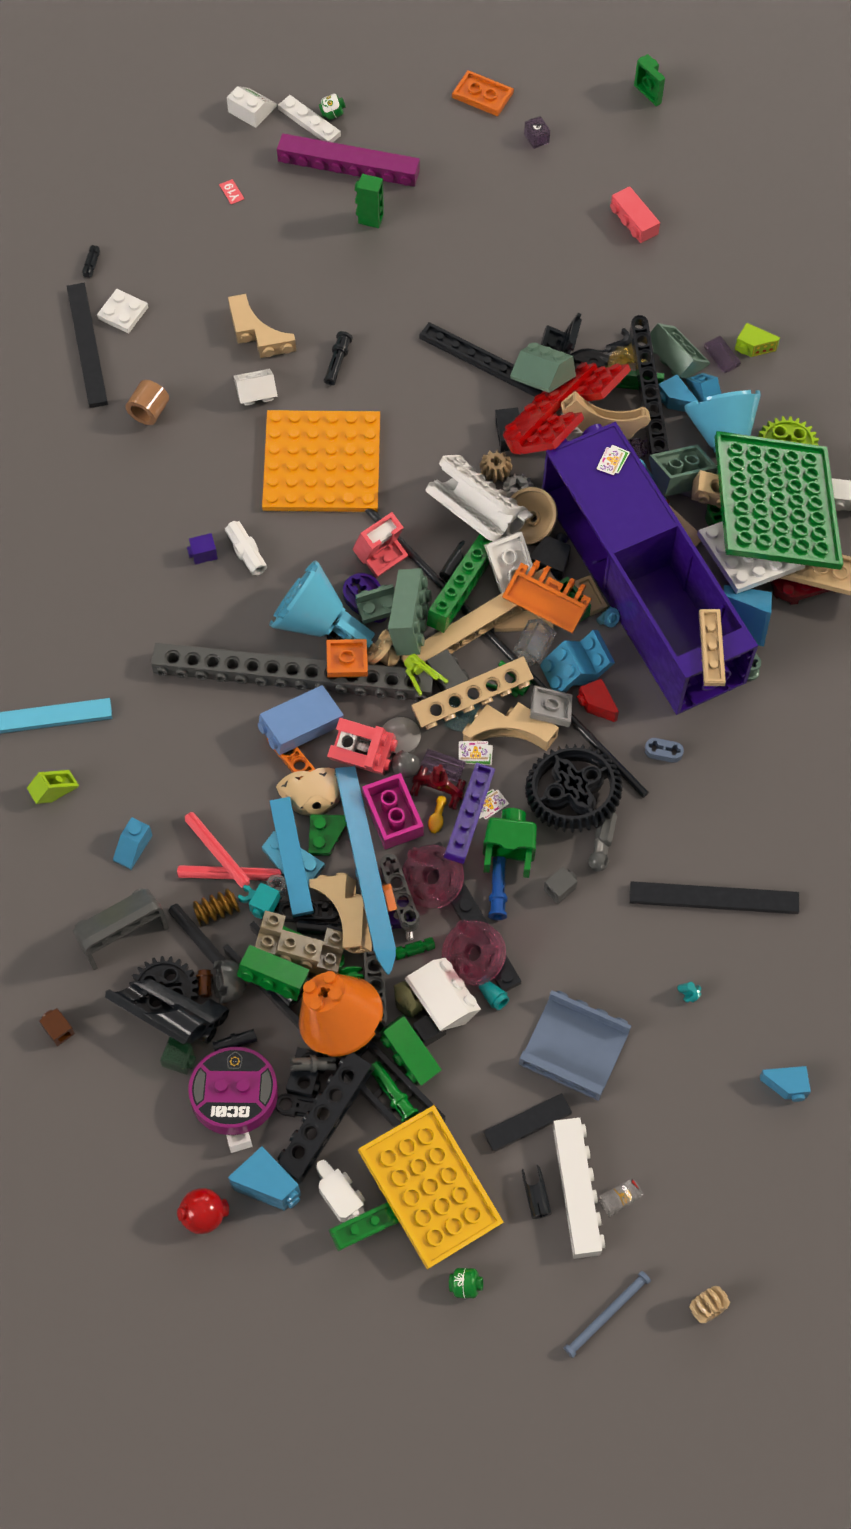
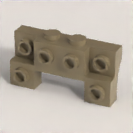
M265 910L255 944L256 948L310 969L309 972L314 974L326 973L327 971L338 973L344 951L342 948L343 932L327 928L324 939L321 941L282 930L286 916Z

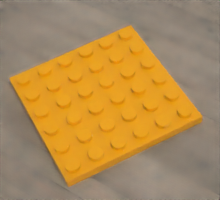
M267 410L263 511L365 512L366 509H373L378 512L380 411Z

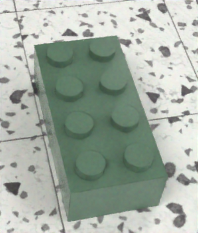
M422 568L398 570L388 631L397 656L420 655L421 646H424L425 643L423 634L427 630L426 616H428V603L432 600V593L427 588L428 580L424 576Z

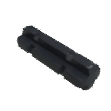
M91 245L89 248L85 266L82 270L84 277L91 278L93 275L97 257L100 253L98 246Z

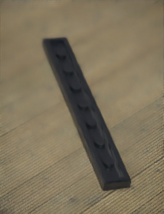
M85 282L67 285L89 408L108 405Z
M430 322L419 334V339L534 397L543 392L540 389L511 379L510 375L514 364Z
M631 881L629 904L798 914L799 892Z

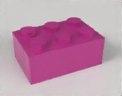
M401 773L362 786L364 801L385 850L424 836L423 823Z

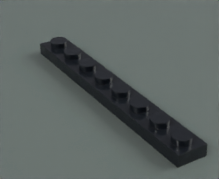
M441 842L423 849L422 855L498 987L506 992L520 985L521 979L453 862L443 858L446 850Z

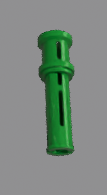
M380 1061L374 1062L372 1065L375 1067L372 1075L391 1100L390 1106L396 1109L402 1117L401 1121L404 1123L419 1114L418 1109H414L408 1101V1095L398 1089Z

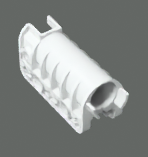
M461 455L443 456L439 464L442 470L452 478L442 483L439 480L429 482L426 488L428 494L490 541H496L520 531L525 521L533 516L526 507L518 506L514 498H508L505 491L502 489L497 490L493 482L485 481V476L475 472L474 468Z

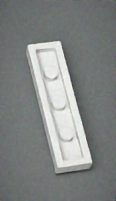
M291 95L278 104L279 111L320 140L334 142L341 136L339 129Z

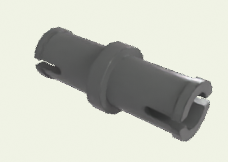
M316 1055L299 1058L291 1057L290 1064L299 1065H292L290 1069L291 1072L310 1071L311 1073H316L317 1070H336V1064H327L336 1062V1057H316Z

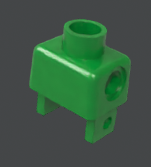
M505 808L501 811V818L491 817L488 820L483 843V855L485 856L484 873H490L491 858L501 856L505 859L525 861L523 877L529 878L531 862L535 860L537 825L534 822L526 821V812L517 808Z

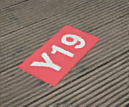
M233 179L219 184L230 204L244 199Z

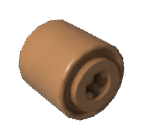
M142 380L125 407L128 414L138 422L145 425H154L168 403L169 395L158 383L151 380Z

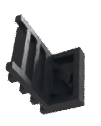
M577 313L565 332L547 325L540 345L570 355L571 351L575 348L582 321L580 319L581 314Z

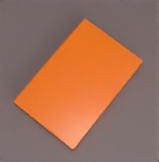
M467 70L452 92V98L499 116L513 95L514 88Z

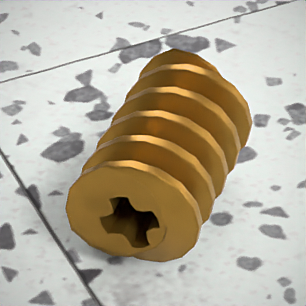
M228 888L225 889V896L220 891L217 892V899L212 894L209 895V902L204 897L201 898V905L196 900L193 901V909L200 927L201 920L209 924V917L217 921V914L225 918V911L230 915H233V908L238 913L240 912L235 895Z

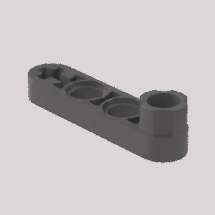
M386 854L380 860L383 878L386 884L390 883L393 879H400L402 881L401 887H392L397 906L395 911L402 929L407 932H413L419 927V912L416 910L398 858L395 855ZM386 861H390V863H394V864H393V871H394V873H392L391 875H390V869H389V867H388V866H385V865H386ZM404 897L408 899L409 904L406 907H400L397 904V900ZM407 914H409L411 920H414L413 922L406 921Z

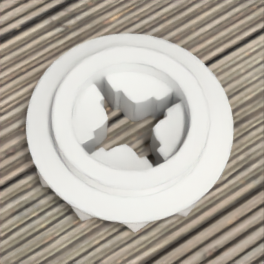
M514 474L512 477H507L503 484V491L510 498L519 491L515 487L516 483L522 486L521 489L534 486L530 481V477L526 478L523 474L521 476Z

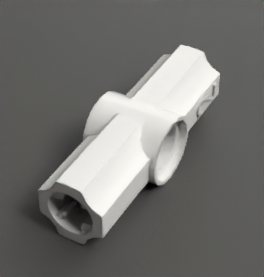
M240 521L230 522L225 527V532L233 543L238 558L244 561L252 576L262 574L267 569V565L258 552L259 550L254 539L248 536Z

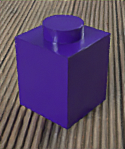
M212 533L189 538L190 546L187 547L189 558L194 559L195 565L218 559Z

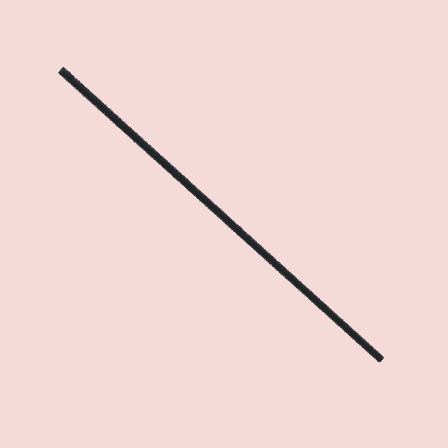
M365 510L375 522L382 519L375 510ZM399 536L397 540L408 556L442 590L446 583ZM465 603L460 608L465 615L472 612ZM492 630L484 633L510 661L518 659ZM532 673V676H533L534 679H532L530 682H531L534 686H539V687L547 688V687ZM571 714V724L596 750L599 749L600 754L605 753L607 759L611 758L612 764H616L620 775L643 798L648 795L649 792Z

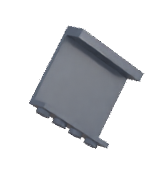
M551 990L549 1000L525 1051L521 1054L519 1065L599 1101L630 1032L631 1025L622 1018L609 1016L602 1009L597 1008L595 1010L589 1007L582 1000L575 1001L568 998V995L562 991L555 992Z

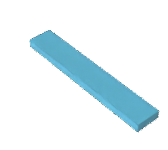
M110 698L0 712V734L112 719Z

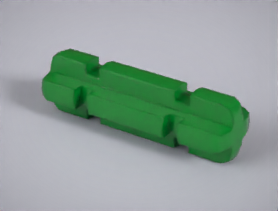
M429 937L424 939L423 942L419 940L406 944L405 947H396V959L400 960L405 958L406 955L410 957L423 953L424 950L430 951L435 949L434 939Z

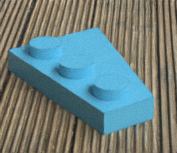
M273 831L263 844L262 850L284 875L276 832ZM301 848L309 887V879L317 878L324 869L325 863Z

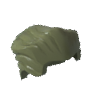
M406 980L393 986L396 1008L404 1015L414 1018L418 1012L425 1009Z

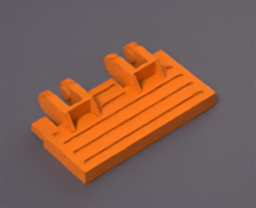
M536 560L527 575L525 573L529 566L520 563L502 598L573 634L592 598L584 595L579 602L586 585L582 583L575 597L571 598L568 595L575 584V579L570 578L563 593H561L560 591L564 586L563 583L548 577L544 584L551 570L550 566L547 565L539 580H536L533 577L540 566V561Z

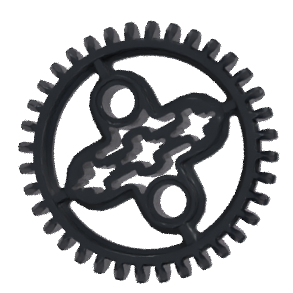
M566 744L565 749H561L560 746H558L557 751L551 749L550 755L544 753L543 759L538 758L537 764L533 763L532 769L528 772L529 776L526 778L525 794L531 811L535 812L536 818H540L542 823L547 822L548 827L554 825L556 831L562 827L564 833L567 829H570L572 833L575 829H579L582 832L585 827L589 831L591 825L597 828L598 822L604 824L605 817L610 819L611 813H615L616 807L619 806L622 798V778L616 764H612L611 758L607 759L605 753L600 755L599 749L593 752L591 746L585 749L584 745L581 748H577V745L574 744L573 748H569ZM571 761L587 762L595 766H587L577 771ZM552 768V777L555 782L547 786L543 797L539 798V781ZM608 778L610 784L609 796L600 807L594 810L596 800L593 794L601 789L604 780ZM570 805L578 816L561 815L552 810H560Z

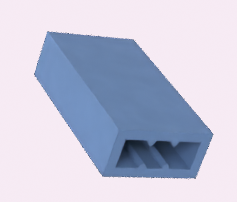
M321 685L261 713L258 728L262 734L267 736L270 747L281 755L336 729L339 718H343L344 715L324 686Z

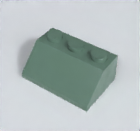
M657 323L650 332L653 353L660 357L661 363L672 369L671 373L674 376L678 375L680 378H689L710 364L675 326Z
M530 343L520 351L510 377L515 381L550 393L574 378L576 372L572 355L538 343Z
M698 444L649 456L654 482L665 497L691 491L693 479L700 470L713 474L717 473V466Z

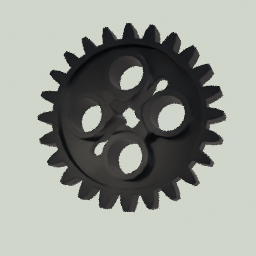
M161 956L160 962L152 958L153 964L150 965L145 961L146 968L138 967L137 969L140 974L132 975L136 982L152 979L191 1000L198 999V994L195 993L199 990V986L196 985L198 982L197 977H192L194 971L193 969L188 970L187 963L181 966V959L174 963L172 956L169 957L168 961H165L164 957ZM168 975H176V978L174 980H166V977ZM151 994L149 997L132 1002L147 1012L172 1010V1007L163 1001L160 1006L152 1007V1003L159 999Z

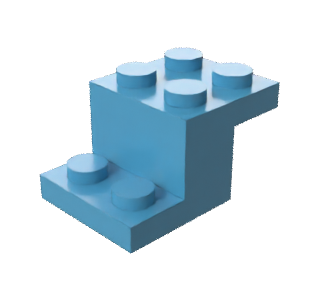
M592 630L581 641L564 640L539 665L551 689L566 693L573 685L583 686L594 682L615 661L599 631Z

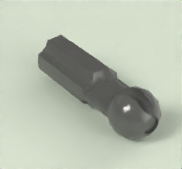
M611 813L610 819L605 817L604 824L598 822L594 838V851L588 859L590 867L595 871H603L609 864L607 854L612 843L617 820L615 813Z

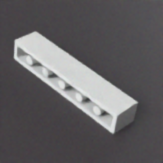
M580 1118L556 1120L553 1122V1133L573 1258L600 1256L602 1248H605L604 1235L599 1234L598 1226H601L600 1212L595 1210V1203H598L596 1190H592L591 1181H594L592 1167L588 1168L587 1159H590L589 1146L584 1144V1138L587 1137L586 1126L581 1124Z

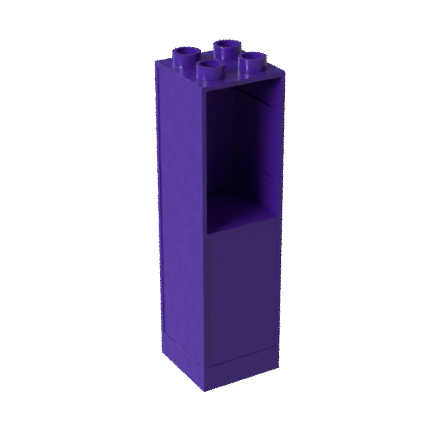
M616 421L603 427L601 424H594L588 427L582 433V436L570 441L565 439L556 449L546 450L542 489L554 499L557 506V519L609 605L619 611L621 625L675 714L678 715L746 684L758 644ZM612 445L630 452L619 473L614 475L597 470L606 447L611 448ZM700 609H720L725 686H704L699 623Z

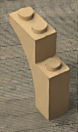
M246 294L228 297L237 343H248L256 340L260 358L296 351L294 334L274 330L261 322L251 310Z
M576 391L561 402L563 414L582 412L584 420L577 426L582 432L594 424H601L603 427L616 421L627 440H630L637 431L645 428L651 421L649 411L645 407L630 411H610L589 403Z
M518 702L515 707H511L508 710L506 716L487 704L483 710L479 709L474 717L475 720L472 724L468 723L462 732L464 734L463 741H481L501 736L515 737L529 741L547 751L558 737L559 727L552 723L531 719L530 709Z
M337 873L336 876L319 875L318 878L309 879V888L319 894L326 895L333 902L339 913L343 930L342 948L352 954L372 952V941L362 895L356 894V880L347 873Z

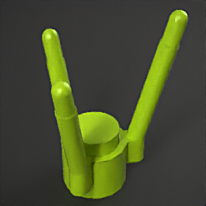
M416 654L410 655L405 660L404 665L407 667L405 673L410 677L419 696L422 695V692L413 674L419 675L425 671L435 680L439 678L444 683H448L446 678L427 665Z

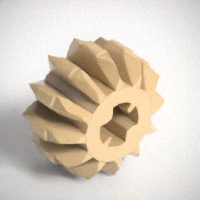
M489 450L488 455H483L480 462L481 474L486 476L487 481L493 479L495 483L499 479L503 482L504 477H509L512 470L510 456H506L505 452L500 454L498 450L495 453Z
M713 1286L696 1296L691 1301L689 1307L699 1323H707L723 1313L728 1308L730 1301L720 1286Z

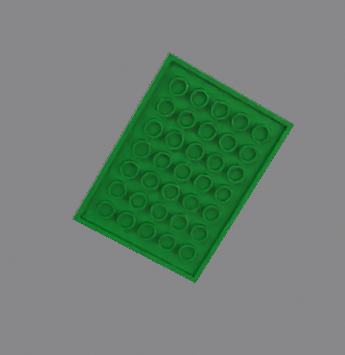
M716 431L714 439L726 555L841 570L843 558L827 447Z

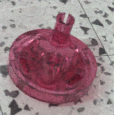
M426 845L420 848L413 847V850L410 849L402 871L413 902L428 909L441 908L451 903L457 897L463 885L464 871L462 864L443 858L446 848L439 845ZM433 870H438V881L435 884H429V873Z
M460 920L444 941L442 958H446L450 963L452 961L458 972L457 975L464 981V984L477 986L491 981L500 972L506 958V946L501 934L491 925L478 920ZM475 946H479L481 948L480 957L475 961H471L469 959L470 950Z

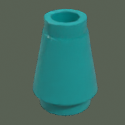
M488 979L483 980L479 984L478 988L491 1008L501 1010L509 1002L507 992Z

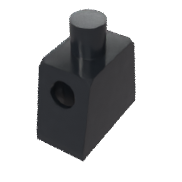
M558 533L555 539L546 536L531 553L532 563L536 560L540 561L537 572L548 565L551 567L550 572L556 580L561 581L563 579L571 551V546L566 544L568 540L567 535Z

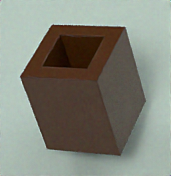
M58 1008L47 1011L42 1016V1019L39 1020L57 1047L75 1034L71 1025Z

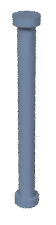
M641 1271L638 1274L639 1277L570 1345L566 1344L563 1347L570 1357L574 1358L576 1356L575 1352L645 1283L649 1284L651 1282L646 1273Z

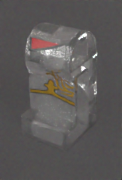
M633 1178L621 1186L601 1194L598 1201L609 1218L641 1198L644 1194Z

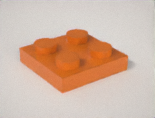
M367 639L326 640L327 677L368 676Z

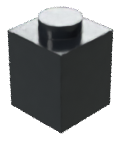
M429 1014L413 1023V1029L425 1047L446 1035V1030L440 1031Z

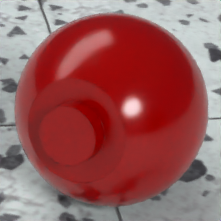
M198 1188L187 1193L177 1209L179 1221L182 1222L187 1230L195 1234H207L214 1231L221 1224L223 1217L229 1215L228 1201L221 1199L216 1192L207 1188Z

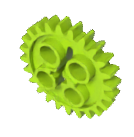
M782 416L781 421L777 418H774L773 423L768 421L767 426L763 425L762 431H759L758 437L812 445H818L819 438H815L816 432H811L812 426L806 428V421L800 424L799 418L793 421L792 416L789 417V420Z

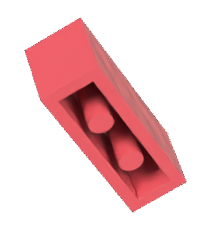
M630 186L612 195L610 204L612 212L618 215L622 224L627 226L632 236L640 243L659 234V220Z

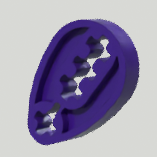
M365 573L350 576L343 585L344 601L357 614L359 612L356 607L355 595L359 593L357 586L352 587V583L359 584L361 591H370L381 586L373 576ZM386 617V618H383V619L376 620V621H374V622H377V623L384 622V621L387 619V617Z

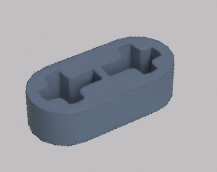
M658 738L649 739L644 749L645 754L649 758L674 763L680 761L684 753V748L680 743ZM652 745H656V752L652 751ZM672 749H676V755H672Z

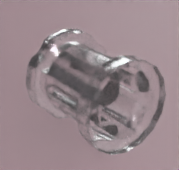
M279 874L270 876L267 880L268 886L272 888L275 886V889L280 891L282 899L287 893L285 878Z

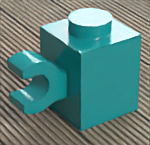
M263 883L259 884L256 891L250 886L244 885L243 890L249 893L248 896L238 895V900L242 903H249L251 914L259 919L263 918L265 910L274 912L281 899L280 891Z

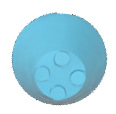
M751 390L718 394L706 397V401L698 403V400L684 406L685 412L710 448L714 450V453H716L714 439L716 431L751 435L761 397L759 390L755 391L756 394H751Z
M315 560L305 569L306 573L301 579H297L273 615L276 617L275 621L271 620L269 626L272 628L324 637L333 630L335 625L332 623L345 612L346 609L343 608L341 600L321 565Z

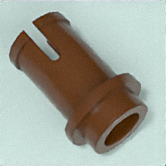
M208 969L199 970L196 975L199 986L198 997H202V995L203 998L211 997V978H213V974Z

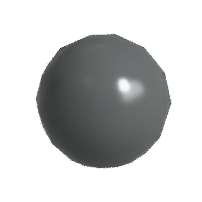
M401 750L393 757L392 767L395 774L401 773L403 778H410L419 771L420 760L419 757Z

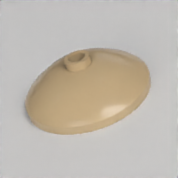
M537 487L523 488L514 493L510 498H514L518 506L526 507L533 514L520 529L526 545L541 542L544 537L551 534L557 522L558 511L554 499L545 490ZM537 516V520L533 522V518Z

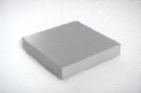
M533 686L530 718L569 727L571 724L573 695Z

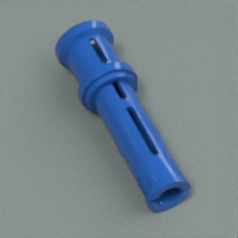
M497 856V861L495 857L492 859V893L489 896L491 910L488 913V917L492 920H504L507 918V913L505 912V903L507 902L505 894L506 859Z

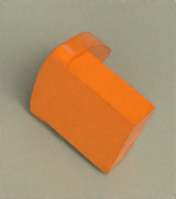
M391 883L382 885L388 912L397 910Z

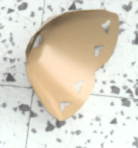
M317 768L311 772H293L285 776L276 786L279 795L282 798L290 797L292 809L301 815H322L333 809L341 799L335 769ZM315 802H319L321 807L313 809L312 805Z

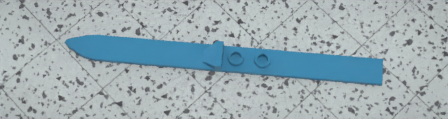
M356 767L335 768L356 867L355 874L360 885L373 950L379 964L385 973L389 975L396 957V946Z

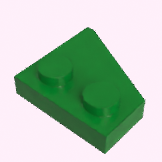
M310 814L308 853L313 856L331 855L336 842L339 841L346 827L344 815Z

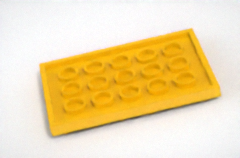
M434 1105L358 1149L359 1154L426 1269L431 1268L504 1223Z

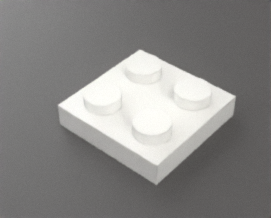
M116 289L98 312L97 318L129 334L148 309V303Z

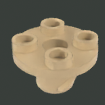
M385 629L379 635V639L367 649V663L370 665H375L381 661L385 666L393 667L400 659L401 655H396L395 649L392 647L393 643L389 631Z

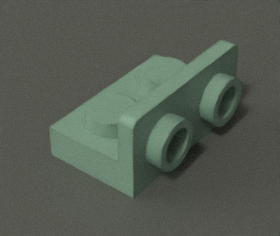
M393 584L381 585L377 589L364 590L355 595L356 607L363 624L390 616L394 597Z

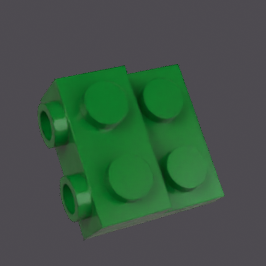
M647 54L637 60L634 86L657 107L662 103L665 78L658 72V62Z

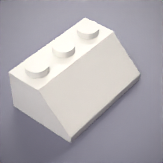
M446 958L432 960L405 978L440 1031L465 1025L481 1010L474 996L465 987L464 981L459 978L452 964Z

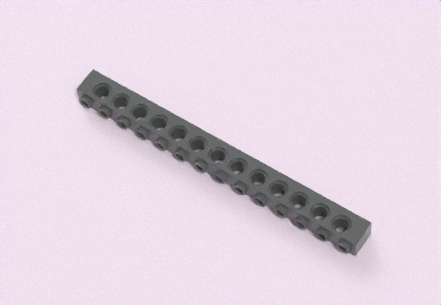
M155 643L151 662L153 673L160 676L196 677L200 680L235 681L239 684L255 683L259 686L294 687L298 690L315 689L323 685L327 691H333L338 694L353 693L358 696L392 697L398 700L411 699L417 702L432 696L434 678L425 671L419 675L413 674L422 692V695L419 696L415 687H408L413 683L405 673L407 668L368 664L367 677H337L331 680L327 677V660ZM212 664L217 665L216 667H209ZM232 666L237 667L236 669H229ZM252 668L257 669L256 671H249ZM272 670L277 671L276 673H269ZM291 672L297 673L296 675H293V676L289 675V673H291ZM311 674L317 675L316 677H313V678L308 677V676L311 675ZM351 678L357 679L356 681H353V682L348 681V680L351 679ZM371 680L376 681V683H374V684H371V683H368V682L371 681ZM391 682L396 683V685L390 686L388 684Z

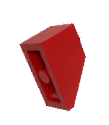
M602 678L579 688L577 699L580 706H584L587 713L612 722L618 720L619 711Z

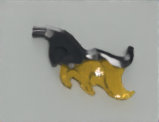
M622 328L621 334L624 335V338L606 345L604 350L580 349L570 355L573 356L574 363H596L597 368L602 366L607 368L615 364L635 363L630 333L626 328Z

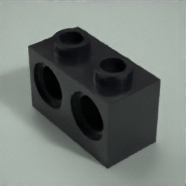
M297 1047L295 1058L310 1057V1055H316V1057L324 1056L323 1053ZM317 1070L316 1073H311L310 1071L290 1072L286 1087L287 1094L314 1098V1094L318 1095L321 1082L318 1081L320 1073L324 1074L325 1070ZM302 1081H308L310 1086L302 1089L299 1087V1084Z

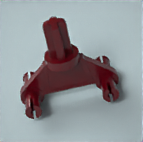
M441 764L434 766L433 772L429 775H426L428 768L420 766L417 776H414L412 780L413 786L409 792L410 795L418 796L420 788L427 786L451 794L452 798L448 807L452 809L453 806V810H455L459 800L463 799V790L467 782L465 780L462 782V779H459L457 786L453 785L448 780L445 769H443Z

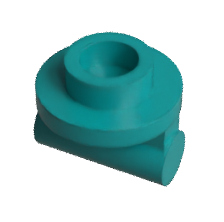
M693 982L679 984L677 987L678 991L685 995L683 1000L686 1003L690 1001L695 1002L701 996V986H695Z

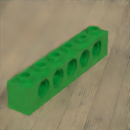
M479 534L430 607L427 626L445 633L489 566L490 561L484 545L493 541Z

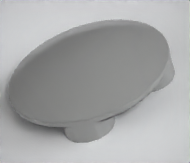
M396 717L387 721L382 727L386 732L395 734V740H398L396 750L392 753H398L403 750L411 754L420 742V729L409 718Z

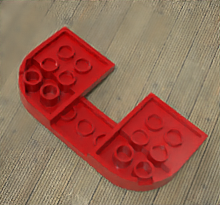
M582 363L575 369L576 376L550 393L543 391L535 396L534 401L524 407L525 410L512 423L505 426L503 437L511 453L527 454L556 449L584 420L582 412H568L561 416L555 414L561 408V402L574 391L588 402L604 399L631 371L629 364H615L607 368L605 366L597 368L596 363Z

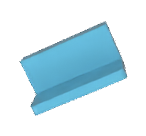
M346 611L334 623L335 626L332 631L343 639H367V649L373 643L371 640L375 633Z

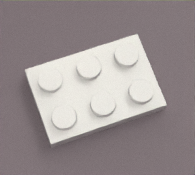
M522 531L484 545L500 594L505 592L520 563L529 566L525 574L529 573L533 563Z

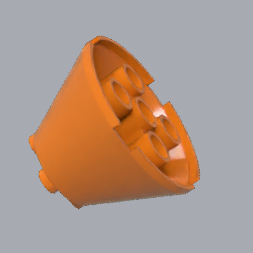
M333 971L318 974L305 982L299 1015V1030L303 1040L313 1051L327 1054L331 1057L344 1056L359 1050L376 1034L374 1031L379 1022L382 1021L383 1004L379 993L369 982L358 977L336 974Z

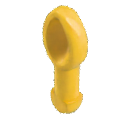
M443 795L438 796L436 799L435 811L428 820V828L431 833L439 832L444 823L442 813L447 799Z

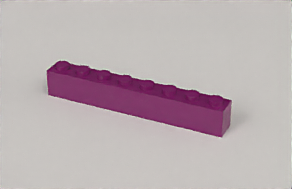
M282 133L277 147L278 162L359 177L362 174L383 178V181L406 186L415 187L420 171V158Z

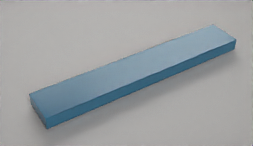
M290 797L270 800L292 916L298 917L313 914Z

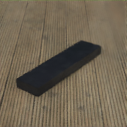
M561 1093L483 1131V1134L494 1153L553 1124L556 1120H561L571 1115L572 1111Z

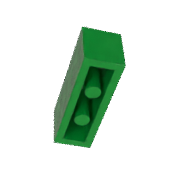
M362 174L360 180H357L355 184L358 224L379 228L384 216L383 178Z
M249 945L240 962L237 976L246 982H252L266 990L274 991L285 998L297 1001L310 969Z
M399 1016L379 1031L382 1036L380 1037L382 1044L387 1049L390 1047L394 1053L392 1056L398 1066L404 1067L407 1071L405 1076L413 1084L421 1086L442 1070L404 1016Z

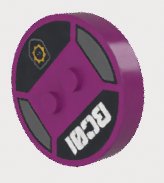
M227 1047L212 1052L199 1062L190 1077L188 1093L195 1116L206 1128L219 1134L239 1135L258 1128L271 1116L277 1103L278 1085L271 1064L261 1054L244 1047Z

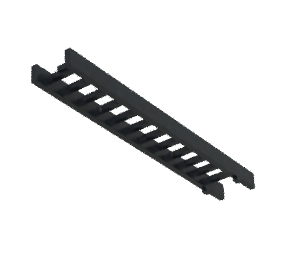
M253 921L250 924V928L258 937L260 927ZM228 944L223 947L225 954L240 965L242 958ZM255 984L299 1029V1017L274 991L266 990ZM371 1040L354 1053L361 1057L369 1050L380 1061L381 1065H384L393 1074L391 1078L394 1083L398 1080L408 1090L405 1093L408 1095V1100L414 1096L423 1105L419 1113L434 1105ZM336 1057V1062L332 1063L336 1064L337 1069L340 1067L338 1065L340 1061L338 1057ZM348 1072L345 1074V1077L351 1082L354 1074ZM364 1085L360 1093L394 1128L402 1124L393 1115L397 1110L392 1107L387 1109L378 1100L384 1093L383 1089L380 1087L373 1094ZM436 1107L437 1111L439 1112L440 1116L445 1122V1115Z

